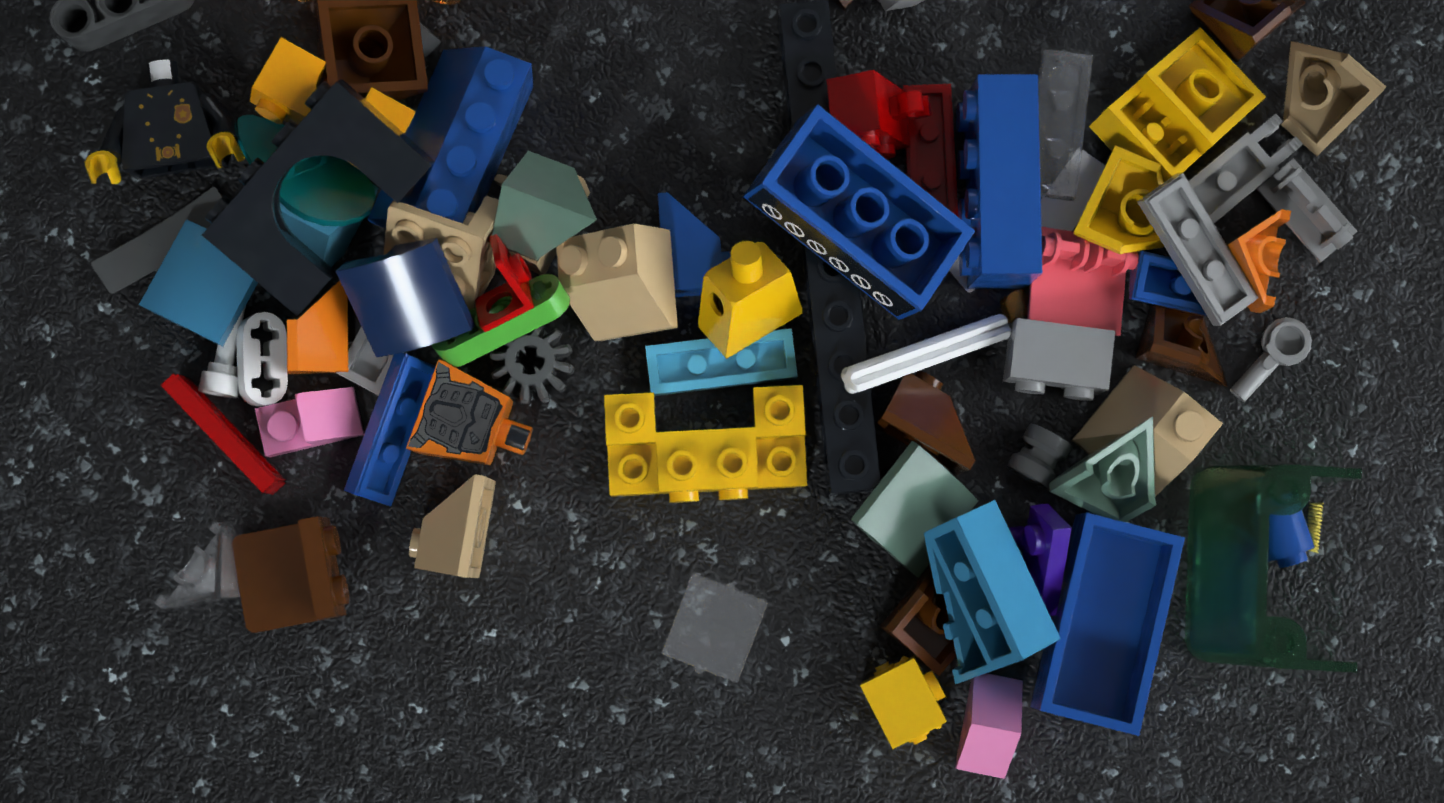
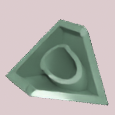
M527 151L501 186L492 235L497 234L508 251L518 252L520 255L538 262L540 257L597 220L575 168Z
M1153 416L1079 460L1049 483L1050 492L1098 516L1127 522L1156 506Z

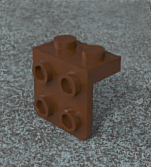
M316 516L300 519L298 524L242 534L233 539L232 551L247 630L258 633L347 615L345 604H349V589L344 574L339 575L336 555L341 553L340 539L336 526L330 524L329 518Z

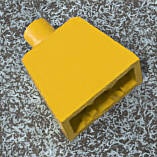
M742 241L735 244L731 249V257L708 270L703 276L698 327L726 359L802 314V306L792 273L764 242Z

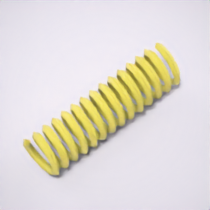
M1309 503V505H1313L1309 506V509H1315L1308 510L1312 513H1308L1309 517H1307L1312 519L1307 520L1309 522L1307 526H1311L1308 529L1311 537H1313L1312 540L1315 547L1308 551L1319 553L1317 550L1319 549L1320 537L1318 536H1320L1321 532L1319 529H1321L1320 526L1322 525L1320 522H1322V505L1324 503Z

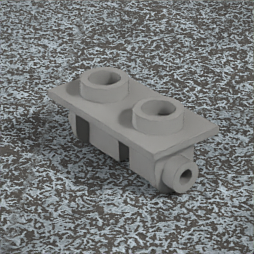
M1294 158L1256 189L1275 212L1281 209L1291 211L1290 221L1286 222L1287 226L1319 262L1326 259L1336 249H1340L1347 244L1357 232Z

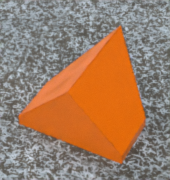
M1279 210L1227 245L1259 297L1247 306L1251 312L1262 313L1275 305L1276 297L1268 296L1266 293L1269 277H1280L1278 261L1282 248L1286 244V239L1277 238L1278 227L1290 221L1291 211Z
M340 280L297 320H287L288 374L348 372V297Z

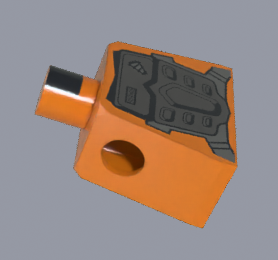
M438 359L406 449L423 455L491 465L498 447L524 455L531 439L533 427L508 419L514 402L510 397L449 363Z

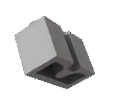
M1016 318L1010 324L1011 335L1007 342L1003 382L1016 383L1015 391L1028 394H1045V386L1059 387L1064 390L1065 398L1093 401L1094 394H1101L1109 390L1116 331Z

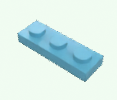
M792 328L774 330L727 359L708 338L645 346L651 393L654 392V396L791 380L798 377Z

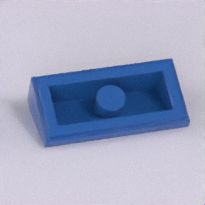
M1138 251L1137 267L1134 270H1130V300L1207 316L1171 257Z

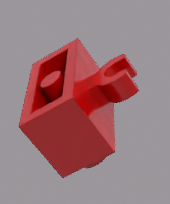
M875 70L826 79L830 114L885 159L895 157V150L910 148L908 120L931 116L930 98L928 95L922 96L921 90L905 92Z

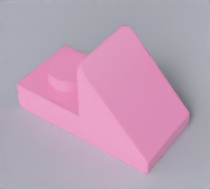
M354 387L302 392L295 394L296 399L255 408L264 454L269 458L365 434Z

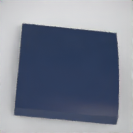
M437 238L398 244L386 255L346 261L336 270L376 358L439 343L471 331L475 326Z

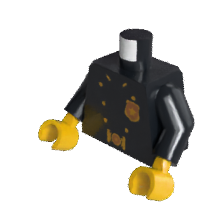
M156 60L147 64L150 88L126 92L124 105L118 108L99 151L91 153L86 158L85 167L92 184H96L97 178L104 173L108 174L111 184H119L121 174L118 167L121 164L125 172L139 180L204 169L222 168L228 166L227 155L234 154L238 162L243 161L245 156L238 145L236 119L214 94L205 93L195 82L179 83L176 61Z

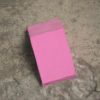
M988 673L971 679L955 769L1005 779L1022 731V680Z

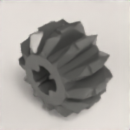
M543 325L533 330L531 335L525 334L515 341L505 344L504 346L508 348L507 352L491 351L490 358L493 361L505 364V366L499 367L491 373L492 378L495 381L510 378L502 389L506 396L510 397L522 386L520 392V402L522 404L528 405L530 403L534 389L537 390L540 400L543 403H547L550 401V395L546 386L550 383L559 392H563L566 389L565 384L556 375L557 373L573 374L574 367L569 363L559 362L558 360L568 357L573 351L569 344L555 347L562 336V333L557 328L550 331L543 339ZM531 351H537L538 357L541 361L545 362L541 370L537 367L534 368L535 374H528L527 369L520 364L524 355L528 359L530 358L528 353Z

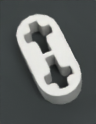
M268 312L256 313L244 319L237 329L238 392L242 399L252 406L262 407L275 404L286 393L288 384L287 333L282 320L276 315ZM260 322L263 323L264 331L272 332V340L264 342L263 356H261L260 341L251 338V330L259 328ZM261 363H263L264 378L273 382V389L265 391L264 397H261L260 389L252 388L251 384L252 379L260 377Z

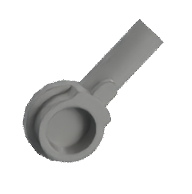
M1288 317L1277 319L1270 323L1262 333L1261 345L1263 354L1230 389L1231 393L1242 402H1245L1278 365L1290 366L1304 360L1310 352L1312 344L1310 331L1304 323Z

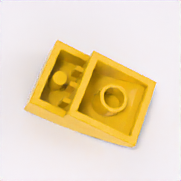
M1200 27L1113 102L1089 127L1111 151H1113L1116 145L1161 164L1160 168L1165 182L1175 174L1183 173L1264 100L1266 96Z

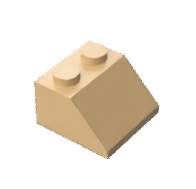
M633 223L573 236L556 247L558 279L570 296V306L594 341H605L678 328L669 229Z

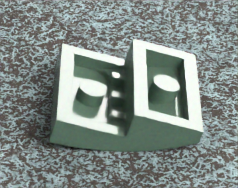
M912 441L850 520L871 540L884 548L906 570L919 578L930 564L924 532L971 511L978 500L943 465L920 445Z

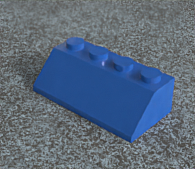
M486 46L443 50L428 83V91L423 94L414 118L406 132V136L434 160V163L400 202L462 224L468 212H477L483 198L487 196L533 89L531 63ZM382 189L371 210L368 221L386 228L388 207L394 200Z

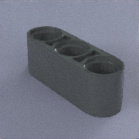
M58 0L52 7L49 18L52 28L60 37L77 50L88 52L178 15L189 9L195 0H133L130 8L122 13H116L115 11L120 0ZM87 15L88 19L85 27L78 32L72 33L73 22L80 16Z

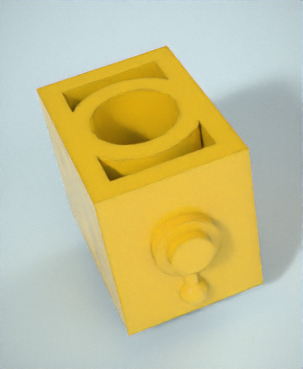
M903 656L895 664L885 662L875 668V676L860 684L892 749L908 741L909 743L913 742L914 745L928 738L927 734H929V731L940 729L947 722L946 716L938 703L939 700L946 697L932 670L923 674L915 656L910 658Z

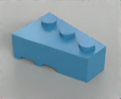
M996 500L924 532L936 594L944 595L949 621L943 624L945 638L948 640L953 639L958 667L952 669L955 685L1024 660L1061 639Z

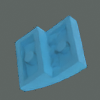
M185 220L139 305L223 347L258 283L202 236L207 228Z

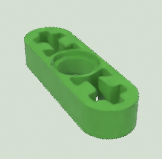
M543 274L528 281L534 304L533 309L488 332H484L479 326L475 307L469 310L475 323L471 331L432 344V347L443 361L454 367L463 366L557 319L568 308L570 296L555 275ZM508 296L496 301L490 308L489 313L493 314L504 310L510 304L512 297Z

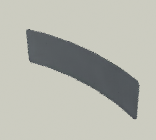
M215 187L210 188L197 199L145 233L92 261V268L108 292L113 294L159 269L185 220L208 228L211 223L204 217L222 198Z

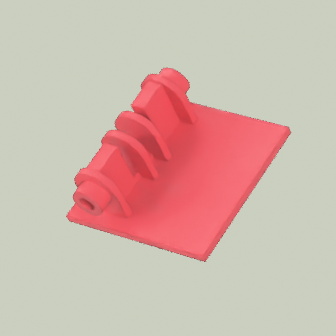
M1041 226L1042 274L1030 284L1027 319L1116 331L1115 336H1120L1126 271L1128 269L1134 270L1137 267L1138 252L1117 254L1073 235V231Z

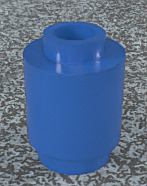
M1291 492L1252 503L1255 515L1251 516L1266 562L1276 560L1278 567L1284 568L1307 561L1306 551L1313 549L1315 546L1300 502L1294 503Z

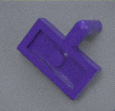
M1049 504L1030 505L1027 526L1008 528L1017 547L1023 552L1022 558L1049 615L1054 616L1057 615L1072 527Z

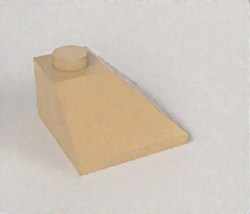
M1134 365L1072 441L1087 454H1091L1153 416L1156 497L1195 459L1223 423L1184 391Z
M474 474L423 518L421 529H413L409 546V557L416 558L415 569L466 578H480L496 481L486 476Z

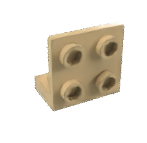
M486 196L476 213L468 212L463 224L402 202L397 203L394 200L387 211L384 255L398 244L437 238L468 309L471 310L476 307V298L483 295L495 274L496 264L489 237L492 236L499 200Z

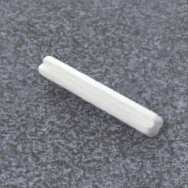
M997 314L848 366L842 370L841 378L844 381L847 392L851 394L861 392L1008 339L1011 335V328L1008 326L1007 317L1003 314Z

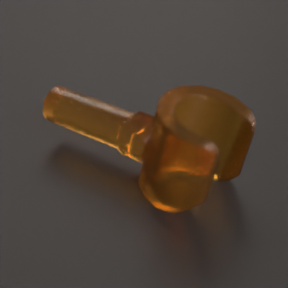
M1030 286L1016 290L1000 301L1002 313L1007 317L1008 323L1013 322L1016 318L1027 317Z

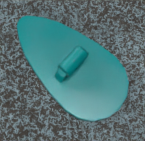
M243 115L238 118V143L249 164L257 157L265 163L277 150V147L271 141L283 128V124H277L255 115ZM313 156L297 162L287 173L280 191V203L290 212L303 220L322 226L342 227L358 223L371 213L376 199L373 184L366 175L349 162L333 156Z

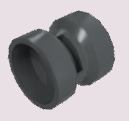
M1031 423L1022 436L1025 446L1021 448L1020 452L1012 454L1005 467L1021 479L1048 491L1050 490L1049 483L1056 478V464L1068 458L1073 446L1055 433Z

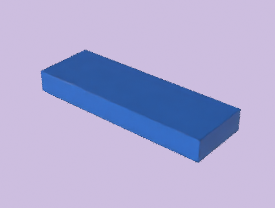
M405 353L393 355L344 491L390 507L392 506L411 454V450L406 449L434 373L435 365Z

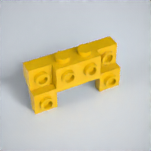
M803 385L753 387L755 427L656 432L654 392L604 395L609 495L615 497L669 494L670 503L699 501V492L718 491L719 500L748 499V490L806 487V432Z

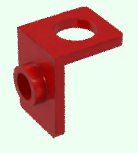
M497 234L490 236L489 239L494 262L507 282L477 297L475 300L479 326L484 332H488L534 308L528 282L532 280L530 270L518 252L513 255L510 254ZM504 297H512L510 304L504 310L498 313H489L490 308L496 301Z

